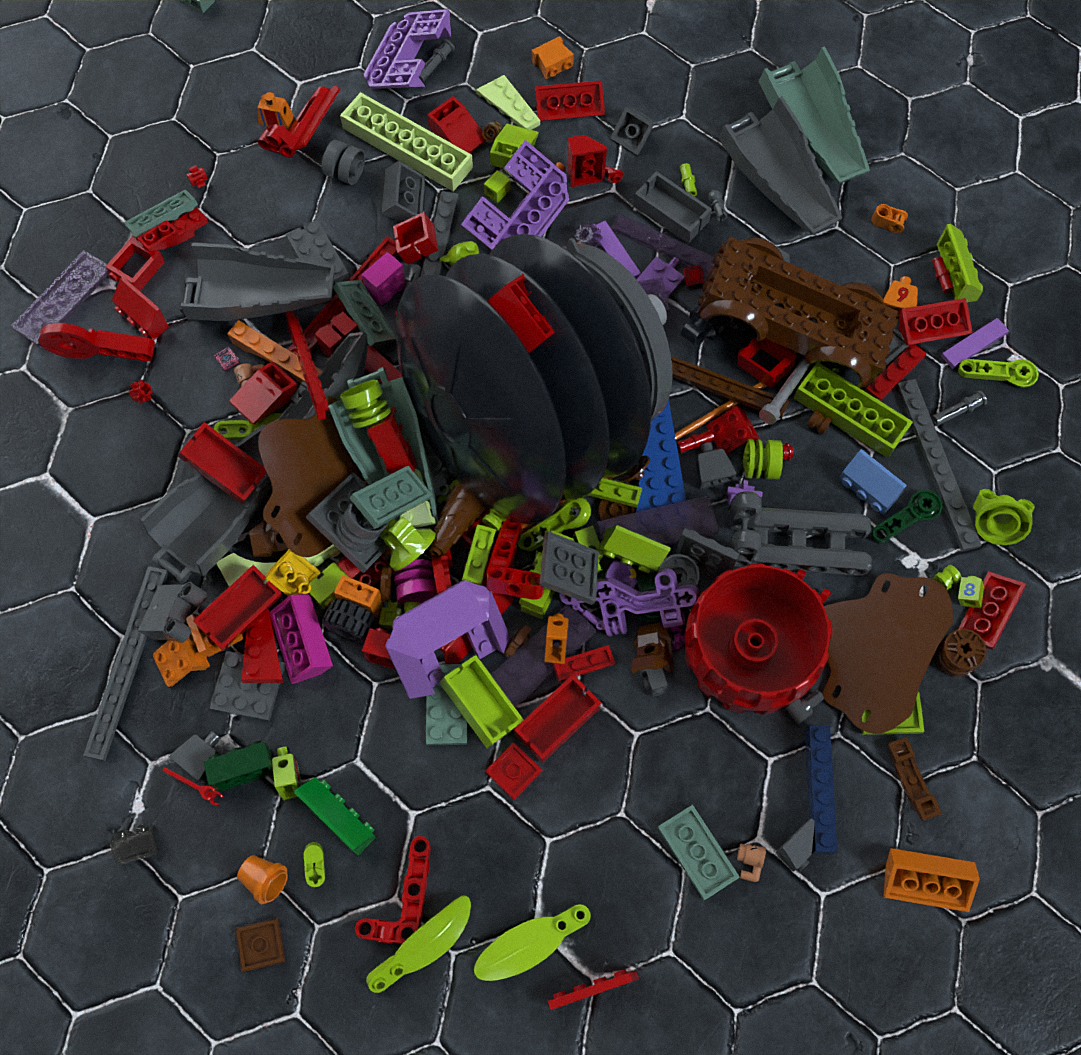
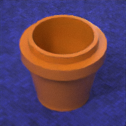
M256 855L248 857L241 865L237 874V879L251 892L254 900L260 904L273 901L283 890L288 878L287 868L284 865L270 862Z

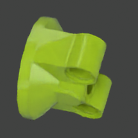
M982 489L973 504L977 533L984 540L992 544H1016L1025 539L1031 532L1033 524L1032 512L1035 506L1032 502L1025 499L1016 501L1008 495L996 496L993 491Z
M401 517L398 521L395 519L389 521L386 528L380 534V537L392 550L389 565L394 571L406 567L430 546L436 534L430 528L415 529L404 517Z

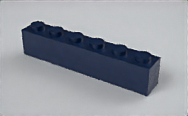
M809 726L805 730L809 820L812 818L815 821L812 855H833L837 852L831 731L830 726Z

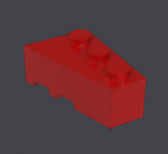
M522 274L505 285L488 301L512 327L528 352H531L554 334V331L545 316L539 313L527 297L532 292H527L523 284L525 277Z
M392 407L390 408L391 413L369 425L367 429L368 437L371 441H374L377 454L380 458H383L388 474H392L406 466H409L414 472L417 461L409 441H405L402 436L401 430L404 429L402 424L398 425L394 413L397 412L396 408Z

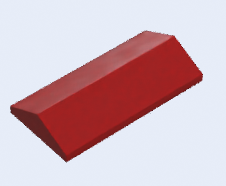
M602 80L535 86L536 108L540 121L605 115Z
M966 298L901 309L899 331L906 345L972 334Z
M988 571L983 581L984 591L981 608L969 607L958 629L974 631L984 640L987 649H994L1026 587V583Z

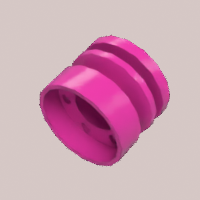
M417 559L400 570L394 571L392 569L395 577L394 582L398 585L396 587V595L399 604L404 605L406 602L422 604L438 595L436 583L433 580L434 572L431 561Z

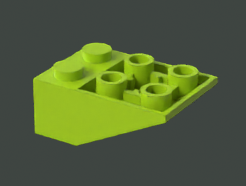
M506 124L496 137L491 148V165L504 168L525 140L534 147L539 132Z

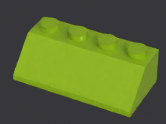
M947 224L937 243V247L946 269L950 271V279L954 286L952 291L955 300L966 298L967 302L977 301L983 292V286L979 282L977 269L974 268L973 257L967 247V239L964 238L961 230L952 224Z

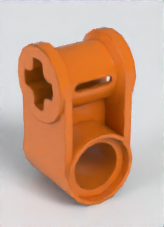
M880 204L876 208L871 221L876 227L884 228L893 233H901L904 230L903 224L907 220L908 214L904 210Z

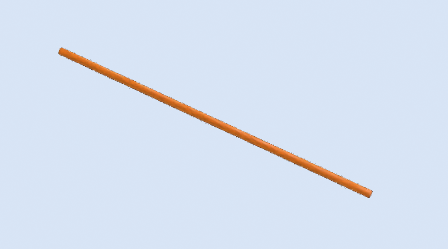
M759 382L753 387L762 390L765 387H767V385H765L763 382ZM729 400L675 433L676 441L739 403ZM613 476V477H602V478L611 480V479L615 478L616 476ZM566 500L560 501L555 512L559 511V506H562L563 502H565ZM522 524V533L536 524ZM496 540L493 541V543H492V547H491V550H492V551H493V549H494Z

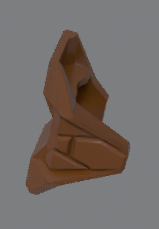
M266 521L261 522L249 531L253 556L274 557L277 551L289 550L285 542L280 543L277 541L276 535L278 532L267 524ZM298 533L295 537L294 545L299 544L302 538L301 533Z
M654 623L639 626L633 644L637 652L636 657L631 660V671L636 673L640 670L651 668L657 670L662 667L668 673L672 672L674 669L672 642L663 624ZM655 647L651 653H645L647 648Z

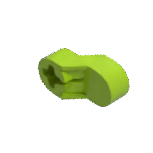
M317 842L309 843L304 849L305 878L307 884L311 887H318L325 880L323 848Z

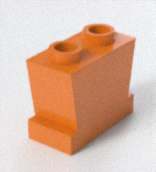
M559 36L532 49V63L535 66H539L546 80L572 67L574 54L563 45V40Z

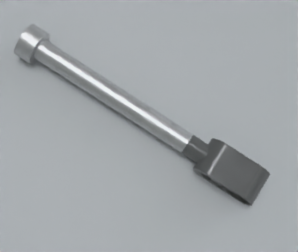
M803 356L772 402L764 405L759 412V417L763 422L774 424L780 417L779 410L811 366L805 356Z

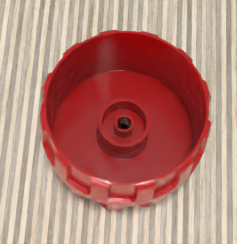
M762 563L749 564L746 567L733 571L727 570L717 576L714 582L696 600L689 614L685 629V661L687 668L692 669L698 679L699 689L708 698L713 696L722 702L727 710L740 714L744 710L755 711V713L760 715L774 713L805 695L816 683L829 658V641L833 635L831 620L827 617L822 604L823 600L818 592L801 580L796 573L788 569L783 570L772 566H765ZM750 640H757L759 642V646H753L750 643Z

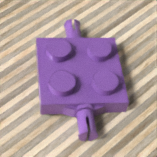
M655 257L637 278V281L647 295H655L664 304L685 276L675 270L676 265L680 262L679 259L676 260V257L669 264Z

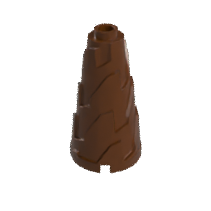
M457 483L452 488L446 499V504L440 513L441 517L433 530L436 534L435 539L428 548L430 554L435 557L445 555L486 509V505L462 483Z

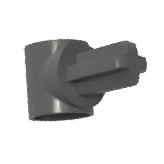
M815 690L805 699L800 698L791 703L785 710L799 725L812 714V708L820 703L824 696L820 691Z

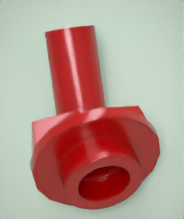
M608 166L605 167V173L609 174L607 177L609 183L621 181L623 177L621 170H615V168Z

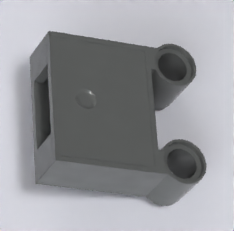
M187 582L184 585H159L138 631L152 640L185 642L191 633L186 617L191 615L192 611L190 608L192 605L199 607L205 602L207 592L192 582Z

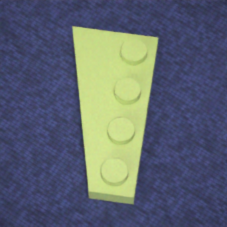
M505 75L476 89L478 96L484 97L487 103L497 107L500 113L510 117L511 121L517 126L532 130L540 125V119Z

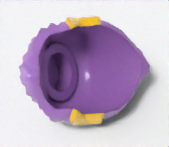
M614 560L606 571L605 578H614L632 588H635L637 584L636 571L631 566Z

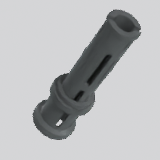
M448 39L442 40V44L434 49L432 57L425 63L419 75L422 83L438 64L444 62L447 55L455 50L454 45Z
M978 390L974 395L962 398L960 403L936 415H932V422L935 426H939L964 412L971 413L975 408L985 406L987 398L982 391Z

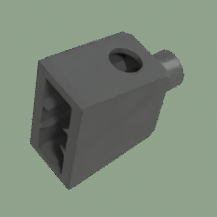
M711 443L701 445L703 453L698 454L696 459L699 489L734 482L736 471L723 449L713 450Z
M212 731L204 740L195 734L169 757L203 784L207 779L203 761L209 760V757L219 754L213 748L221 738Z

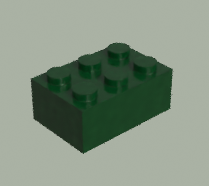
M261 741L252 742L249 744V747L243 749L241 747L233 748L224 755H212L209 757V760L203 761L208 784L216 789L217 792H221L273 775L272 758H274L272 749L265 742Z

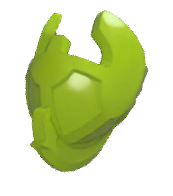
M473 241L458 243L449 250L447 255L442 256L440 261L449 262L453 266L454 263L463 257L479 254L478 246Z

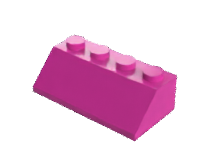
M310 594L290 595L270 611L271 620L291 684L321 675L333 666Z

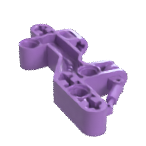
M665 568L656 575V590L639 592L614 578L597 579L596 601L600 603L603 619H599L590 611L582 609L579 603H583V601L560 593V599L565 604H572V608L583 613L582 616L593 623L597 629L606 630L607 635L612 636L613 633L615 635L620 632L622 634L627 633L625 610L634 614L660 611L664 628L685 625L683 607L693 605L700 596V592L694 585L678 586L675 572L672 569ZM667 575L670 578V583L663 582L661 576ZM606 585L607 587H611L612 589L611 591H609V589H603L600 591V589L604 588ZM688 592L689 595H693V597L690 599L689 596L684 595ZM608 604H614L616 611H611Z

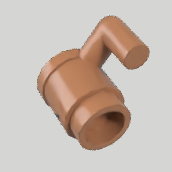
M246 363L234 368L239 386L242 387L264 365L251 366Z
M740 844L737 860L753 866L752 873L741 870L740 879L752 882L759 881L765 860L766 847Z

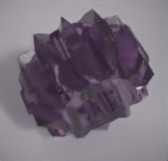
M585 222L584 226L579 224V230L574 229L576 235L572 236V238L575 239L576 243L581 242L593 247L596 245L601 246L599 242L603 239L601 230L594 223L589 224Z

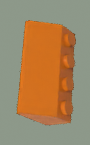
M890 848L885 868L884 898L969 912L980 877L975 862Z

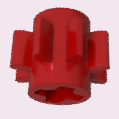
M196 165L188 168L190 173L186 175L192 186L197 185L198 188L205 186L206 183L204 181L208 177L202 167L198 168Z
M140 380L130 384L132 389L128 393H130L132 401H138L139 404H142L152 399L150 394L153 391L149 383Z

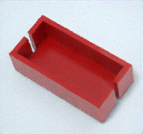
M205 422L178 455L180 459L240 504L246 500L267 473L262 465Z
M252 565L199 614L193 622L207 636L211 633L209 638L224 651L282 596V593L270 581L266 582L265 585L266 577Z
M574 674L514 729V735L526 747L530 745V751L542 764L601 708V702L589 690L586 692L585 697L583 696L586 686Z

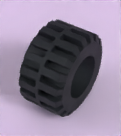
M333 599L322 624L329 631L355 643H365L369 629H374L378 620L370 611L355 603L342 599Z

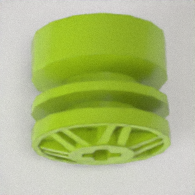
M370 380L358 384L340 395L345 409H354L348 415L350 419H353V427L360 428L374 424L391 413L390 407L386 405L387 400L385 398L377 399L383 394L378 380Z
M748 439L743 453L745 478H752L754 471L755 479H759L761 472L764 471L765 479L779 480L783 464L781 440H767L765 448H763L761 440L758 439L755 444L754 439Z

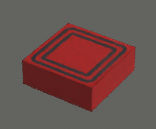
M701 265L683 269L686 286L704 283Z

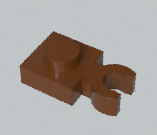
M526 625L520 626L502 654L507 658L512 657L517 647L527 642L530 637L528 633L531 629Z

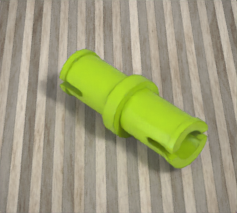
M682 164L680 166L682 185L685 186L686 192L695 197L697 190L690 164Z

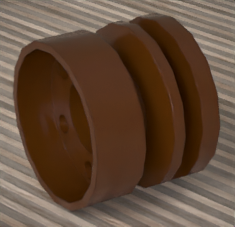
M958 629L940 642L935 651L934 658L936 665L944 674L949 677L961 678L970 674L983 663L986 658L987 648L979 634L968 629Z

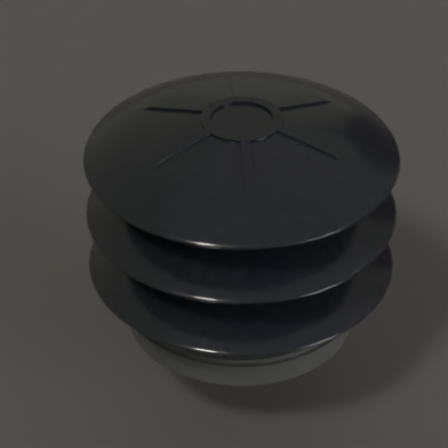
M512 235L499 242L489 255L473 254L461 258L454 263L446 276L424 275L415 279L406 288L399 302L395 323L398 360L401 375L405 379L414 408L418 413L424 436L440 461L459 483L465 485L486 505V508L489 510L493 509L505 519L522 524L542 522L555 512L561 499L576 500L583 498L598 486L602 477H613L629 471L643 455L650 434L651 421L656 419L666 407L672 388L671 353L663 325L666 323L667 313L663 303L655 295H647L634 276L614 257L596 247L577 244L574 238L569 239L567 246L562 247L555 242L535 235ZM522 274L525 277L523 284L527 292H531L527 297L539 313L545 316L554 331V334L531 352H528L512 327L488 301L505 285Z

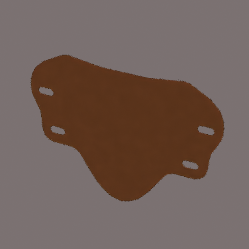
M330 396L325 398L328 401V405L338 401ZM315 413L309 419L273 421L261 430L259 436L260 455L273 486L272 495L263 510L264 520L281 535L288 549L301 557L318 555L333 544L306 516L351 473L354 472L361 480L364 479L359 467L353 461L342 442L332 414L329 417L326 416V419L318 420ZM278 505L280 511L275 518H272L271 513L275 506ZM298 533H301L302 538L299 544L294 545L295 537Z
M883 573L876 578L870 593L866 597L824 606L827 617L831 620L833 632L829 641V658L827 660L831 668V675L823 690L824 700L844 712L856 727L873 734H882L890 731L910 717L919 686L931 659L953 623L951 598L943 585L925 577L905 578L890 573ZM885 581H890L891 585L886 593L882 592ZM927 585L926 595L924 597L919 596L922 586ZM839 685L842 688L837 698H834L832 693L835 687ZM870 710L871 714L868 721L862 722L861 718L864 711Z

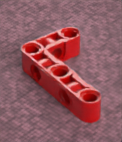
M510 520L503 521L487 569V589L499 594L532 600L540 599L544 595V586L540 585V574L511 568L517 552L518 540L521 539L522 523Z
M415 837L410 845L408 872L405 875L401 900V918L396 922L380 919H361L355 926V932L360 938L387 944H403L406 941L403 938L405 929L411 928L415 932L420 928L431 845L425 837ZM425 842L426 849L423 852H417L415 850L417 843ZM412 885L420 886V892L416 896H412L409 893ZM369 923L371 925L370 933L362 935L361 926Z

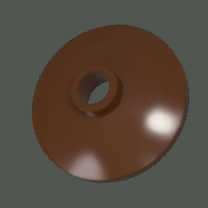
M647 455L641 456L639 461L629 471L618 476V480L624 483L642 478L645 474L643 471L648 466L650 458Z

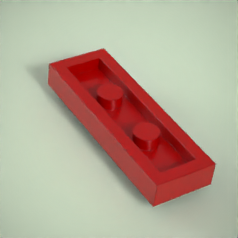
M609 645L565 658V664L552 663L558 682L567 680L572 674L578 677L616 664Z

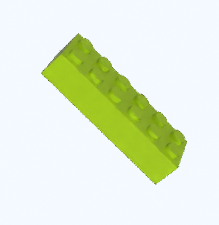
M818 362L798 387L793 398L812 411L818 410L824 417H830L833 419L831 423L886 458H889L913 423L910 419Z

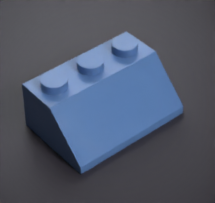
M862 449L839 477V480L846 488H850L856 493L858 498L865 500L874 511L880 512L882 515L894 504L907 486Z

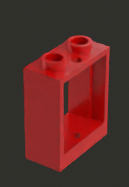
M132 236L106 265V269L109 272L108 276L113 281L117 282L120 278L124 277L140 291L165 261L159 251H148L137 238ZM136 252L148 259V261L132 278L120 271V269Z
M754 337L746 348H742L739 351L738 366L772 389L795 367L797 355L782 345L766 338L757 341V337ZM760 349L780 361L770 372L751 360Z

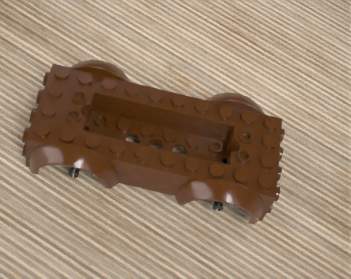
M729 237L726 243L723 242L718 253L715 254L712 260L714 265L708 272L707 277L709 280L703 286L702 291L704 294L700 296L697 303L700 306L697 314L703 320L708 321L711 317L719 315L729 316L732 318L730 327L734 329L738 328L740 320L744 321L755 329L757 341H761L764 338L804 355L810 364L818 361H830L834 363L832 372L835 371V373L840 372L841 365L852 369L860 378L856 386L858 388L867 387L870 382L875 381L879 373L885 370L887 365L885 359L890 353L889 344L894 338L892 332L898 322V319H896L898 311L885 306L882 297L874 288L857 282L838 285L784 260L780 250L773 243L765 239L747 238L739 241ZM778 303L779 306H781V307L783 306L784 309H783V308H780V307H778V306H776L775 304ZM815 319L817 323H814L810 320Z

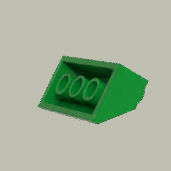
M314 777L297 788L294 793L357 856L376 838L372 834L374 829L367 822L362 824L357 819L360 815L352 807L348 810L343 805L346 801L338 793L333 795L329 791L331 786L324 779L319 781Z

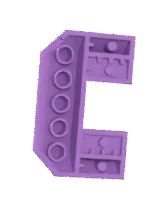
M448 9L409 12L404 16V20L398 24L394 22L389 26L363 74L371 89L425 87L419 78L425 63L422 59L414 58L424 40L451 37L450 11Z
M526 140L503 168L529 191L516 210L508 218L482 196L461 224L491 250L503 239L512 235L529 234L542 237L569 201L566 174Z
M463 580L395 618L390 639H387L385 647L406 693L411 699L435 694L432 687L438 685L444 677V673L435 656V650L466 633L475 655L481 659L495 650L504 653L511 637L492 592L485 586Z

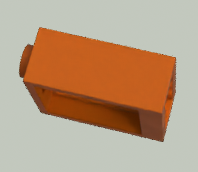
M342 575L334 591L336 599L355 603L370 611L376 618H378L384 605L379 589Z

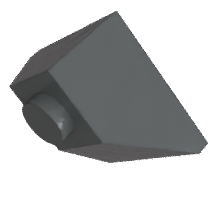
M625 107L610 138L636 155H639L654 123L647 115L636 108Z
M812 818L804 823L775 852L793 872L798 868L802 871L810 863L807 859L812 855L815 823Z

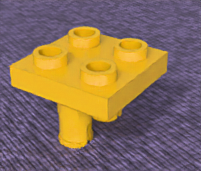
M288 550L264 576L289 597L290 595H301L302 593L308 594L311 591L309 583L317 578L321 572L306 558Z

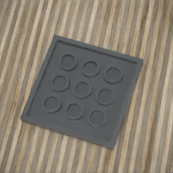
M353 472L315 507L306 518L364 573L386 551L388 546L379 536L371 548L354 550L342 543L338 537L337 523L352 503L350 497L353 493L367 487Z

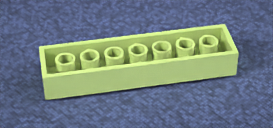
M361 92L340 115L343 129L453 192L473 168L471 154Z

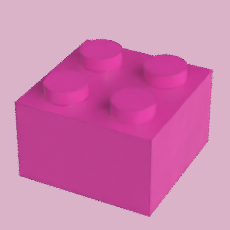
M388 252L361 274L365 288L372 299L380 306L390 301L392 296L397 291H401L405 286L403 264Z

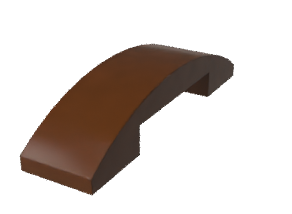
M905 737L888 743V749L898 778L920 819L925 821L942 815L943 813L934 794H930L914 760L916 755L908 738Z

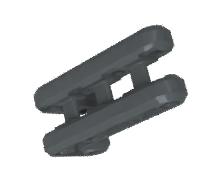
M750 491L737 493L730 503L727 511V525L730 529L736 531L731 536L727 547L739 553L734 567L742 568L749 564L762 563L765 566L797 572L802 569L805 572L855 576L865 575L872 569V557L867 552L845 549V539H863L871 533V521L865 515L762 507V499L759 495ZM771 532L791 535V545L774 546L773 544H768V534ZM815 535L829 538L830 548L817 549L806 547V536Z

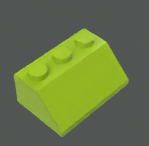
M615 525L606 528L598 550L602 551L603 555L608 558L614 559V557L621 559V563L628 566L636 565L639 567L638 570L649 574L658 570L671 548Z

